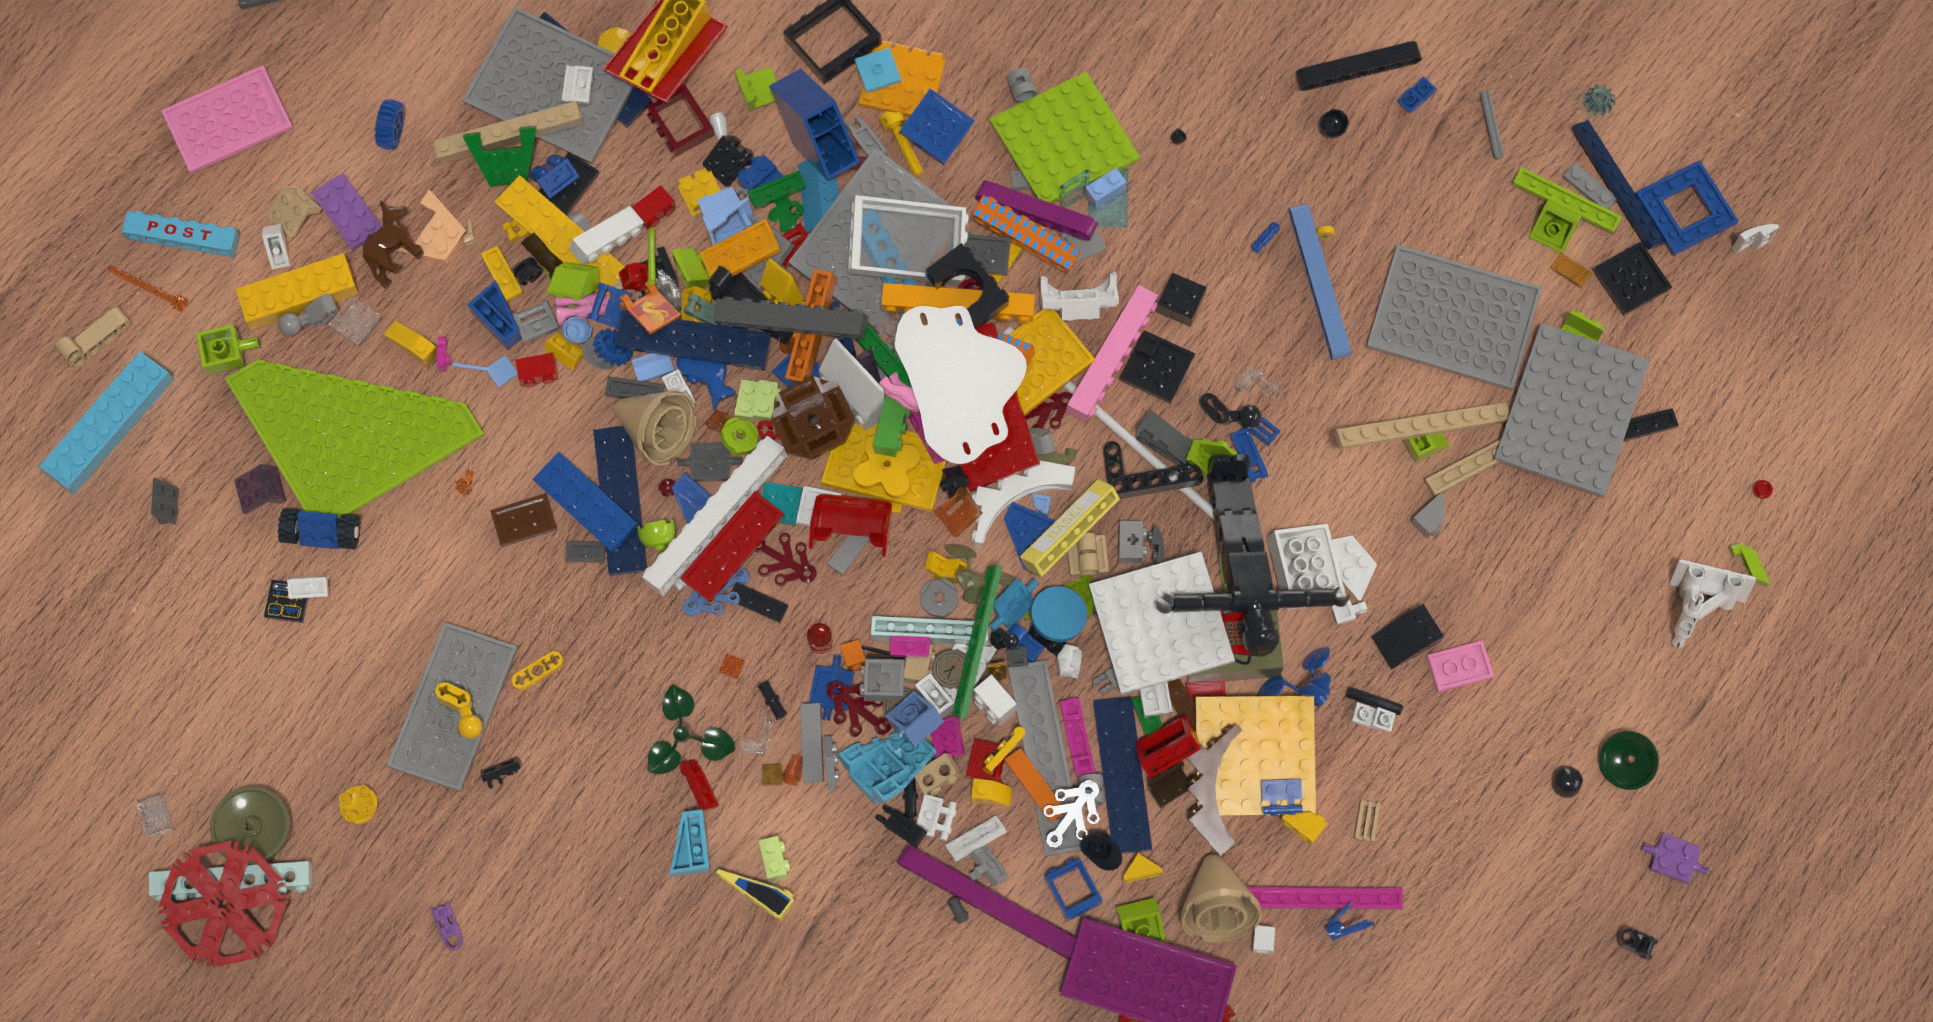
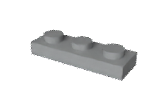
M1577 163L1563 175V179L1588 200L1608 210L1617 201L1611 191Z

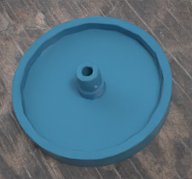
M1055 586L1043 590L1037 595L1031 607L1030 614L1034 628L1041 636L1051 641L1065 642L1075 638L1081 633L1087 621V608L1083 599L1075 591L1066 587Z

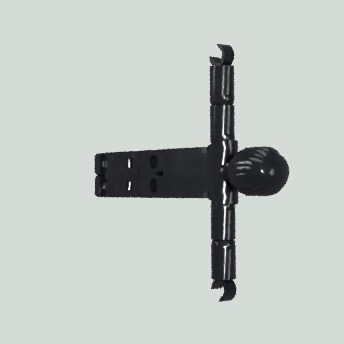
M1236 454L1232 457L1230 455H1216L1211 460L1207 480L1215 524L1218 528L1217 535L1228 592L1204 593V595L1201 593L1174 594L1175 599L1169 594H1164L1163 600L1170 605L1165 606L1157 601L1156 608L1163 614H1168L1172 611L1173 613L1230 610V613L1247 612L1240 625L1244 648L1254 656L1263 657L1272 653L1279 643V633L1275 629L1276 622H1274L1273 616L1269 611H1278L1279 608L1329 607L1334 605L1343 607L1347 605L1350 594L1345 599L1338 598L1336 595L1340 587L1334 590L1333 588L1276 591L1273 589L1267 552L1264 550V541L1249 477L1246 476L1251 464L1250 457L1247 454Z

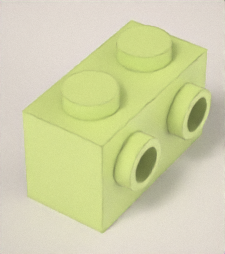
M778 836L759 840L769 883L788 879L787 872L790 871L788 859L784 860L782 854L786 852L784 841H779Z

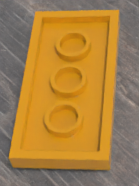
M764 219L701 251L700 255L710 277L718 266L726 268L735 276L782 251L768 220Z

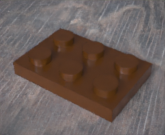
M545 493L490 510L501 547L557 530Z

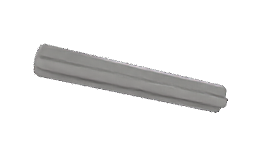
M1489 90L1482 91L1480 98L1494 159H1502L1504 151L1491 93Z

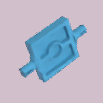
M1016 578L1000 597L995 600L993 610L996 613V619L989 625L993 631L1001 624L1010 630L1014 624H1017L1032 607L1034 602L1032 591L1039 585L1038 581L1032 579L1025 586L1021 580Z

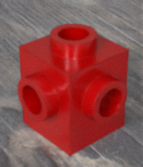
M637 262L627 264L619 272L623 289H634L635 291L645 289L644 283L648 281L647 264H639Z

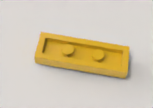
M498 245L481 253L506 302L523 295Z

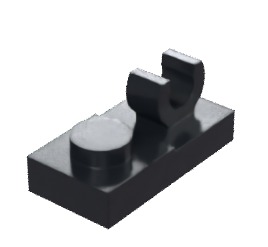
M516 756L483 769L480 773L483 782L487 781L488 787L492 789V780L496 779L502 785L501 775H513L521 769V766Z

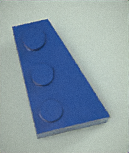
M496 280L467 304L475 318L507 350L522 339Z

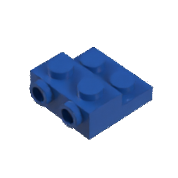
M763 154L761 157L756 156L751 161V166L748 169L743 168L738 173L737 182L741 188L749 191L781 178L783 175L777 170V166Z

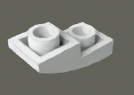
M679 369L661 377L668 391L682 392L688 395L694 404L696 403Z
M1357 702L1354 704L1350 722L1380 731L1391 732L1396 713L1379 707L1372 708Z

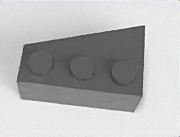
M1150 409L1138 426L1136 439L1178 467L1188 465L1189 462L1186 459L1193 440L1185 437Z

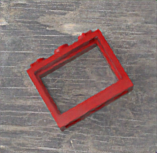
M1186 714L1135 742L1140 764L1149 778L1201 750L1196 730Z

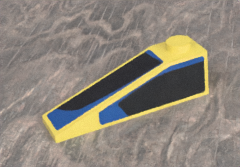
M719 869L716 872L719 878L780 922L795 904L792 898L794 895L786 889L782 891L777 887Z

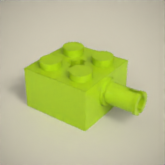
M233 324L196 333L202 368L207 375L245 367L243 351L260 348L257 336L240 340L238 331Z

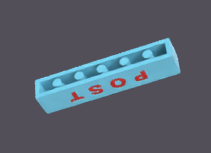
M127 211L122 228V233L126 239L234 258L240 239L237 231L229 226L221 228L211 223L206 225L199 224L194 220L186 222L176 217H170L169 219L163 218V216L158 214L146 215L141 211Z

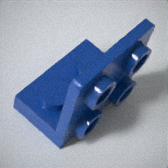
M558 154L549 156L543 165L534 167L531 170V174L528 175L531 180L538 182L548 198L553 197L580 177L569 160Z

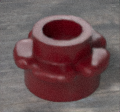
M664 479L658 486L661 495L665 497L674 495L671 489L675 484L674 480Z

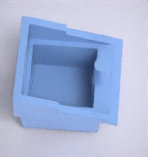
M733 187L722 189L715 194L704 196L698 200L711 246L744 230V228L752 226L750 220L753 214L749 199L746 197L740 201Z

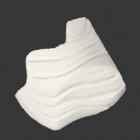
M1065 644L1058 654L1056 666L1060 677L1078 678L1082 660V651L1079 650V647Z

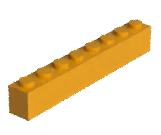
M883 283L881 311H885L888 314H895L896 312H904L905 314L908 310L918 306L935 308L963 306L967 309L980 299L983 290L943 287L936 289L929 286ZM1007 292L1009 295L1008 307L992 318L999 319L1000 322H1009L1010 320L1018 321V323L1022 324L1032 322L1035 294Z

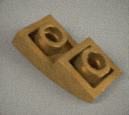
M1006 662L986 664L987 678L992 675L997 681L1007 679Z

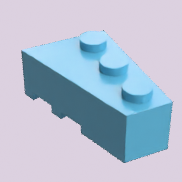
M703 810L682 812L672 865L669 871L671 878L711 872Z

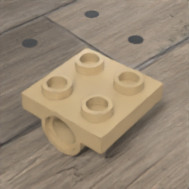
M1085 533L1068 550L1070 577L1109 573L1105 535Z

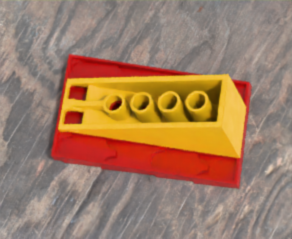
M658 0L603 67V71L667 104L680 87L684 85L711 48L715 46L728 28V25L711 16L705 0Z

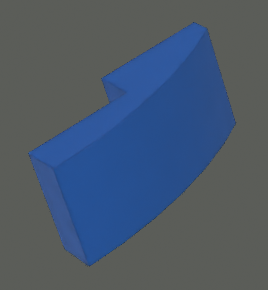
M1423 76L1397 102L1411 114L1437 91V88Z

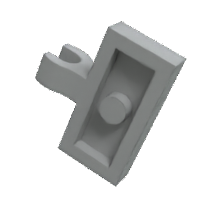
M986 845L975 850L970 855L978 866L974 869L975 871L969 874L973 881L985 875L994 887L1009 877L1008 873Z

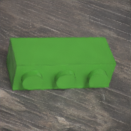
M887 395L873 442V450L875 454L897 457L898 451H901L903 446L902 434H906L908 423L905 422L907 417L911 416L912 411L907 410Z

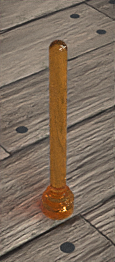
M113 265L108 267L110 273L170 302L174 309L182 312L187 307V298L181 295L173 296Z

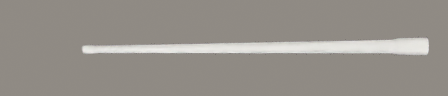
M1009 327L1003 334L1009 335L1014 329ZM1071 381L1063 386L1072 394L1078 388ZM1095 406L1097 410L1094 415L1156 470L1169 468L1100 406ZM1174 475L1170 481L1176 482L1180 477ZM1191 487L1179 489L1215 521L1212 505Z

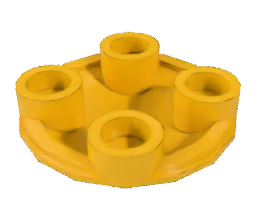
M619 27L610 28L600 36L598 46L615 54L631 33Z
M367 786L351 787L339 797L340 813L349 823H365L376 813L378 807L377 797Z

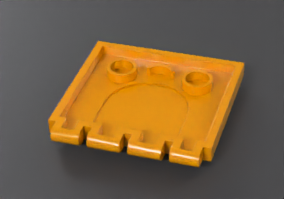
M882 40V44L874 49L872 53L890 48L901 77V82L866 93L863 85L858 106L883 112H898L901 110L904 116L910 117L930 88L938 93L946 60L943 59L944 54L931 51L930 56H927L928 50L913 47L912 52H909L910 46L895 43L894 48H891L892 42Z

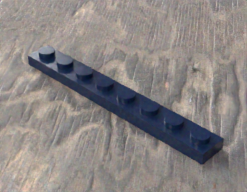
M1589 120L1575 124L1572 130L1648 250L1663 245L1665 243L1664 238Z

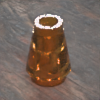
M792 755L782 773V781L784 783L795 786L801 781L803 764L801 756Z

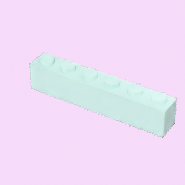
M872 616L871 640L891 642V636L930 637V644L969 645L974 621ZM988 626V630H987V634H986V638H985V643H984V646H987V647H988V632H989V626Z

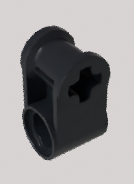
M1627 928L1620 932L1616 939L1617 944L1621 948L1646 960H1651L1654 945L1658 943L1657 939L1632 928ZM1624 934L1630 935L1631 943H1627L1624 940Z

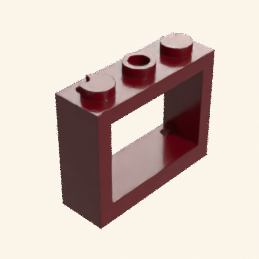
M686 85L680 87L667 104L657 100L647 106V117L651 124H656L658 135L660 138H665L667 149L670 153L674 152L676 157L715 136L712 125ZM683 99L701 129L676 142L658 112Z

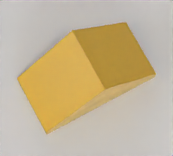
M1138 853L1124 874L1122 881L1125 884L1162 876L1163 870Z

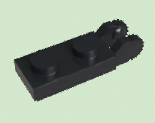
M884 805L882 809L892 816L888 821L879 815L875 819L885 825L884 827L917 848L928 832L898 811H893Z

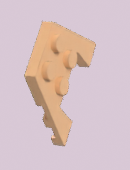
M428 190L420 205L433 212L434 216L414 244L422 248L424 254L421 257L447 263L462 241L463 235H466L467 232L433 192ZM402 247L394 251L402 252L406 255L412 256V254H410L407 250H405Z

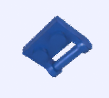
M599 282L595 302L587 319L618 329L621 312L626 311L620 306V303H622L620 297L624 294L630 297L631 293ZM605 292H609L611 294L604 315L600 317L598 314Z

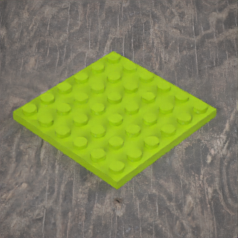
M1087 72L1077 75L989 118L990 124L1035 197L1050 203H1055L1085 188L1115 168L1120 171L1140 161L1138 152Z

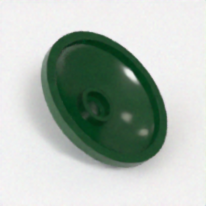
M1622 731L1606 740L1600 751L1599 763L1603 775L1612 785L1624 790H1636L1646 786L1655 777L1659 768V755L1653 742L1645 735L1635 731ZM1630 755L1635 757V762H1630Z

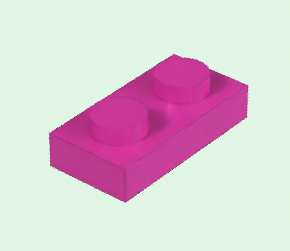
M891 636L890 657L929 658L930 637Z

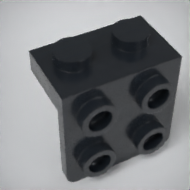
M734 135L722 136L703 161V166L709 172L711 171L713 176L725 187H729L737 178L738 173L746 165H751V161L755 156L751 149L741 144V140Z

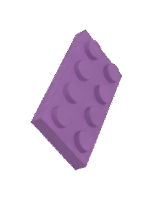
M343 173L312 192L313 197L352 251L362 246L367 241L366 238L371 232H377L382 227Z

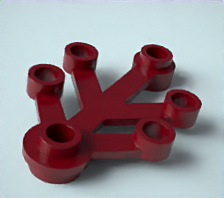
M1069 392L1054 393L1049 397L1054 402L1046 403L1043 401L1037 408L1025 415L1026 420L1041 415L1037 424H1034L1032 428L1043 429L1051 411L1058 409L1056 416L1050 420V427L1053 430H1058L1061 427V421L1068 404L1063 402V399L1067 398L1070 400L1073 394ZM1054 421L1059 422L1057 426H1054L1052 423Z
M782 533L779 536V542L783 546L785 556L767 546L765 540L761 543L762 546L754 551L756 553L763 552L779 562L771 565H761L758 569L759 575L767 577L770 573L790 568L796 572L787 575H776L775 584L777 586L783 587L787 582L795 580L811 583L815 580L817 571L813 565L808 563L806 544L799 542L795 546V551L800 557V565L793 559L790 547L791 539L788 533ZM782 537H788L786 542L781 541ZM799 546L805 548L803 551H798ZM763 568L768 569V572L763 574L761 573V570ZM806 571H809V572L811 573V575L808 576V577H805V576H804V573H805ZM778 578H783L784 582L778 583L777 580Z
M835 681L828 685L826 693L834 701L836 712L834 722L837 725H842L847 719L846 714L843 713L842 702L848 705L851 722L849 733L851 736L857 737L862 732L858 714L871 723L879 735H886L892 727L886 718L878 719L862 707L873 706L874 708H879L883 705V701H880V704H876L875 701H864V698L852 699L847 695L857 693L860 696V684L844 686L842 683ZM833 689L838 690L839 694H834ZM837 716H842L843 721H839ZM879 725L884 726L885 730H880ZM853 728H857L858 733H854Z

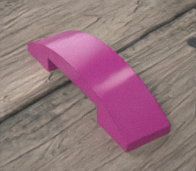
M1074 698L1060 701L1076 777L1078 778V776L1085 774H1096L1080 699Z

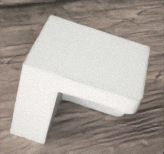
M1254 927L1252 952L1273 953L1274 927Z

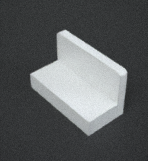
M330 574L290 577L287 579L289 599L329 596L328 579Z

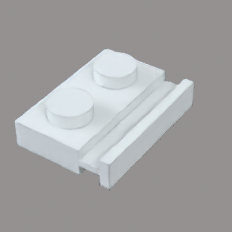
M566 65L562 94L563 103L576 101L578 104H590L593 67Z
M1167 682L1139 690L1144 717L1167 713L1172 714Z

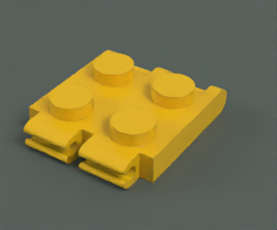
M706 168L694 172V179H692L690 174L678 179L680 184L677 186L692 218L701 213L700 210L693 211L700 208L698 204L699 199L720 191L712 172H707Z

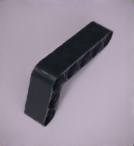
M718 266L708 280L710 295L715 301L716 299H723V297H732L736 301L746 298L753 300L752 302L759 303V301L735 287L733 275L722 266ZM761 329L764 332L771 333L773 338L783 344H787L794 332Z
M1110 441L1104 446L1108 484L1114 488L1117 485H1123L1122 490L1116 491L1120 499L1200 485L1204 480L1200 467L1195 464L1126 475L1124 455L1120 445L1115 441ZM1112 449H1118L1115 455H1109ZM1114 467H1120L1118 473H1112ZM1198 472L1199 475L1196 478L1189 477L1191 473ZM1174 475L1180 476L1176 482L1170 481ZM1156 478L1161 479V481H1160L1159 484H1157V485H1153V484H1152V481H1153L1154 479H1156ZM1135 482H1142L1139 488H1133Z

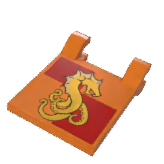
M647 281L644 283L647 287L644 289L647 294L646 296L632 303L630 297L624 294L620 297L622 301L620 306L623 310L628 311L649 334H652L680 318L681 314L658 291L655 285H649Z

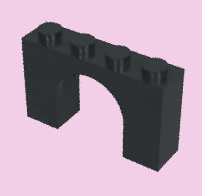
M961 243L928 267L925 276L936 289H939L952 278L959 275L971 276L980 283L983 290L982 296L967 308L974 329L977 330L1008 307L1009 295L1004 289L1001 290L996 285L997 281L992 275L986 273L983 263L979 260L976 261L972 250Z

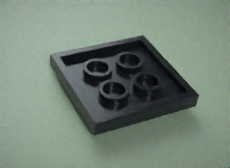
M1642 242L1593 269L1623 316L1672 289L1671 284Z
M1144 330L1139 341L1143 334L1146 333L1161 341V344L1152 359L1134 349L1120 376V381L1171 404L1195 357V353Z

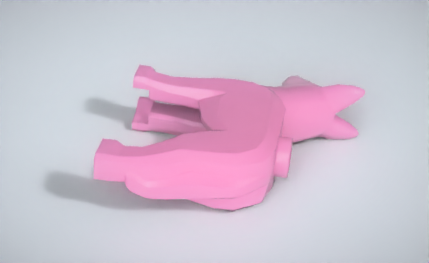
M896 372L889 378L886 376L879 382V385L884 389V393L889 398L895 400L909 411H919L913 388L902 383Z

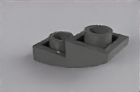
M1154 526L1153 532L1149 531L1148 543H1151L1150 549L1158 550L1154 551L1152 561L1156 562L1157 565L1164 562V543L1158 526Z

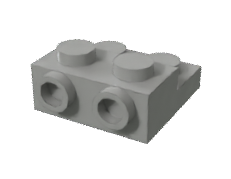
M865 659V666H861V678H864V684H860V696H864V701H884V698L903 699L904 660Z

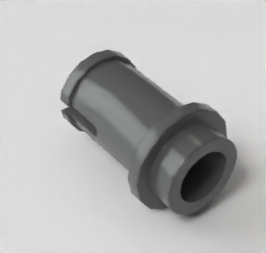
M958 897L947 902L955 917V922L962 924L969 919V914L963 909Z

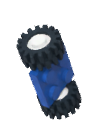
M283 508L279 517L278 539L280 543L297 544L298 538H300V546L355 550L359 542L358 538L360 537L359 515L341 514L340 523H338L337 514Z

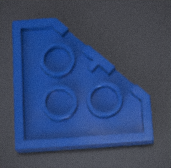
M1012 502L1004 521L1023 570L1033 573L1027 570L1020 556L1055 520Z

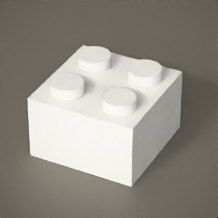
M992 675L973 689L974 705L980 711L984 710L987 714V720L992 725L996 724L999 728L1017 713V703Z

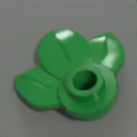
M788 197L775 201L776 207L770 210L768 219L773 222H780V231L785 233L795 227L797 219L803 214V206L800 202L791 201ZM793 207H796V210L794 212H791V209Z

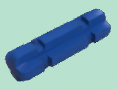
M1272 222L1257 238V241L1253 242L1251 249L1255 253H1259L1262 247L1280 230V226L1276 222Z

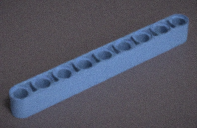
M1306 203L1289 207L1290 221L1330 358L1335 360L1351 356L1349 342L1309 205Z

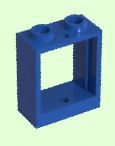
M1071 859L1064 863L1065 866L1059 870L1057 867L1053 868L1045 876V882L1066 922L1101 905L1103 901L1081 859ZM1078 869L1092 897L1067 910L1053 881Z

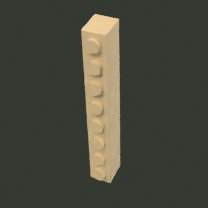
M574 101L434 140L437 158L442 164L473 156L463 138V134L480 132L483 150H490L520 143L519 127L536 125L535 138L584 125L581 108Z

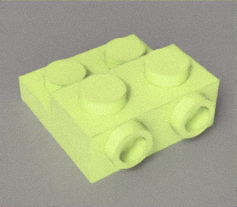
M741 379L734 416L756 421H771L778 393L782 389L779 388L777 382L765 380L755 382Z

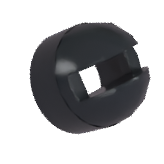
M1177 128L1172 132L1170 139L1173 140L1172 143L1179 145L1187 140V136L1181 129Z

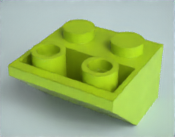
M569 262L557 266L547 294L555 295L557 298L571 297L572 300L583 299L584 296L590 295L598 289V266Z
M1442 433L1402 440L1415 463L1449 447Z

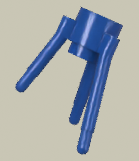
M1350 902L1334 918L1328 920L1329 926L1325 928L1331 939L1335 941L1343 936L1373 926L1374 922L1368 923V920H1363L1346 928L1343 927L1341 922L1336 923L1352 906V902Z

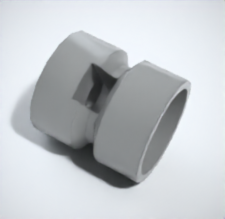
M1019 68L1007 75L1006 79L1010 88H1012L1011 92L1016 102H1024L1037 95V90L1034 83L1031 82L1032 77L1028 68Z
M1085 774L1078 776V788L1086 780L1094 781L1097 784L1099 792L1094 798L1095 806L1105 804L1104 792L1101 791L1104 787L1103 775ZM1088 786L1085 788V793L1090 794L1092 792V787Z

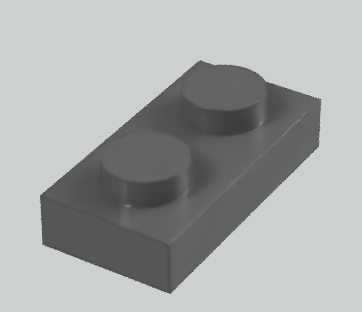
M566 542L565 561L605 563V546L601 542Z

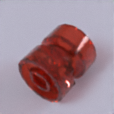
M816 623L808 629L807 641L811 651L816 654H825L832 648V633L827 625Z

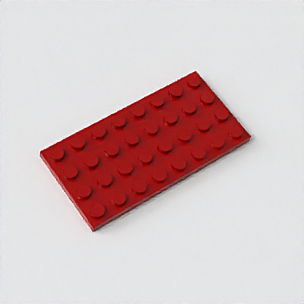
M993 322L980 326L976 330L982 335L1000 340ZM1017 391L1013 393L1003 407L1002 413L1008 428L1006 439L986 448L975 460L961 464L964 475L968 477V489L971 492L977 490L978 486L985 487L1041 465ZM992 423L991 427L994 435H999L997 424ZM964 442L965 454L969 455L971 453L967 442Z

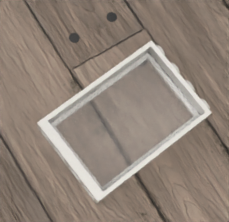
M855 195L851 203L848 273L930 282L925 276L926 269L962 243L964 245L967 242L968 234L965 232V225L968 224V214H966V208ZM965 275L956 276L946 284L959 285L965 279Z

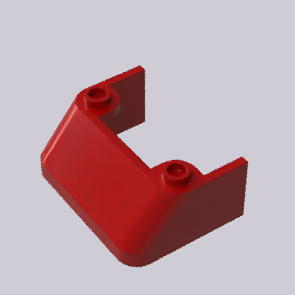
M830 494L818 495L815 499L810 521L809 549H813L815 539L826 541L831 537L832 533L870 537L869 542L875 547H883L882 556L886 557L892 503L877 499Z

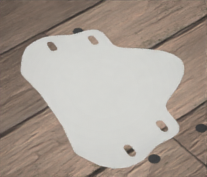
M918 306L908 310L898 324L895 349L907 371L921 413L925 440L939 456L951 463L964 464L971 462L986 448L1006 439L1008 428L1002 413L1003 407L1025 377L1027 369L1026 359L1015 346L978 333L974 329L968 310L963 306L947 308ZM921 313L926 315L927 325L922 324L920 319ZM956 313L961 315L963 321L961 326L956 322ZM992 423L997 424L999 435H994L991 427ZM964 442H967L971 451L969 455L965 454Z

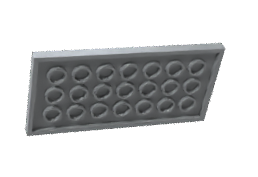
M444 622L387 767L461 792L518 647ZM442 682L449 683L470 695L472 714L480 718L483 724L482 732L478 737L467 739L460 735L458 732V723L461 719L460 713L439 703L435 693L438 684Z

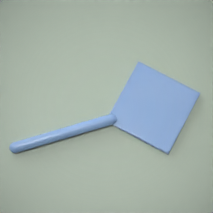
M503 356L489 367L452 363L453 367L487 371L498 387H501L518 375L516 369L506 356Z

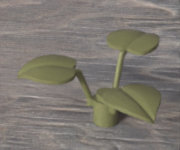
M961 544L945 545V550L950 555L957 558H966L968 561L967 571L957 570L956 578L962 589L965 590L963 600L970 604H977L982 592L981 587L986 586L987 581L983 577L971 573V558H976V552L970 547ZM1001 572L999 585L1009 586L1016 580V577L1009 573Z

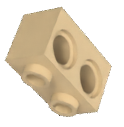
M945 753L924 766L915 776V779L924 794L934 796L942 791L941 788L946 784L949 786L957 782L958 777L962 773L951 754ZM948 765L950 768V772L947 776H945L943 773V769L945 766ZM929 776H932L934 779V782L931 786H928L927 779Z

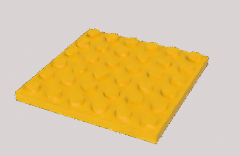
M1195 697L1196 733L1200 745L1202 744L1206 750L1209 748L1207 744L1215 737L1219 739L1224 735L1222 731L1229 724L1232 726L1237 724L1242 729L1231 741L1218 768L1216 802L1220 815H1263V807L1270 806V800L1262 801L1261 781L1301 779L1302 799H1294L1295 805H1303V813L1313 812L1316 814L1314 697ZM1196 770V775L1200 777L1201 774ZM1277 800V806H1288V800ZM1197 801V806L1201 808L1202 805Z

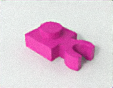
M438 337L436 366L439 372H447V366L450 365V354H447L446 337Z

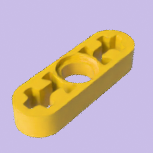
M552 651L515 673L512 677L514 688L518 691H525L561 669L564 664L562 655L559 652ZM552 657H554L555 659H558V660H557V662H558L557 665H555L554 663H551V662H552V660H551ZM543 662H546V664L548 665V667H549V670H548V671H547L545 665L543 664ZM537 666L543 668V673L540 676H535L532 673L533 669ZM527 672H529L533 680L530 681L529 677L526 674ZM520 677L521 679H525V684L522 686L521 684H517V679Z

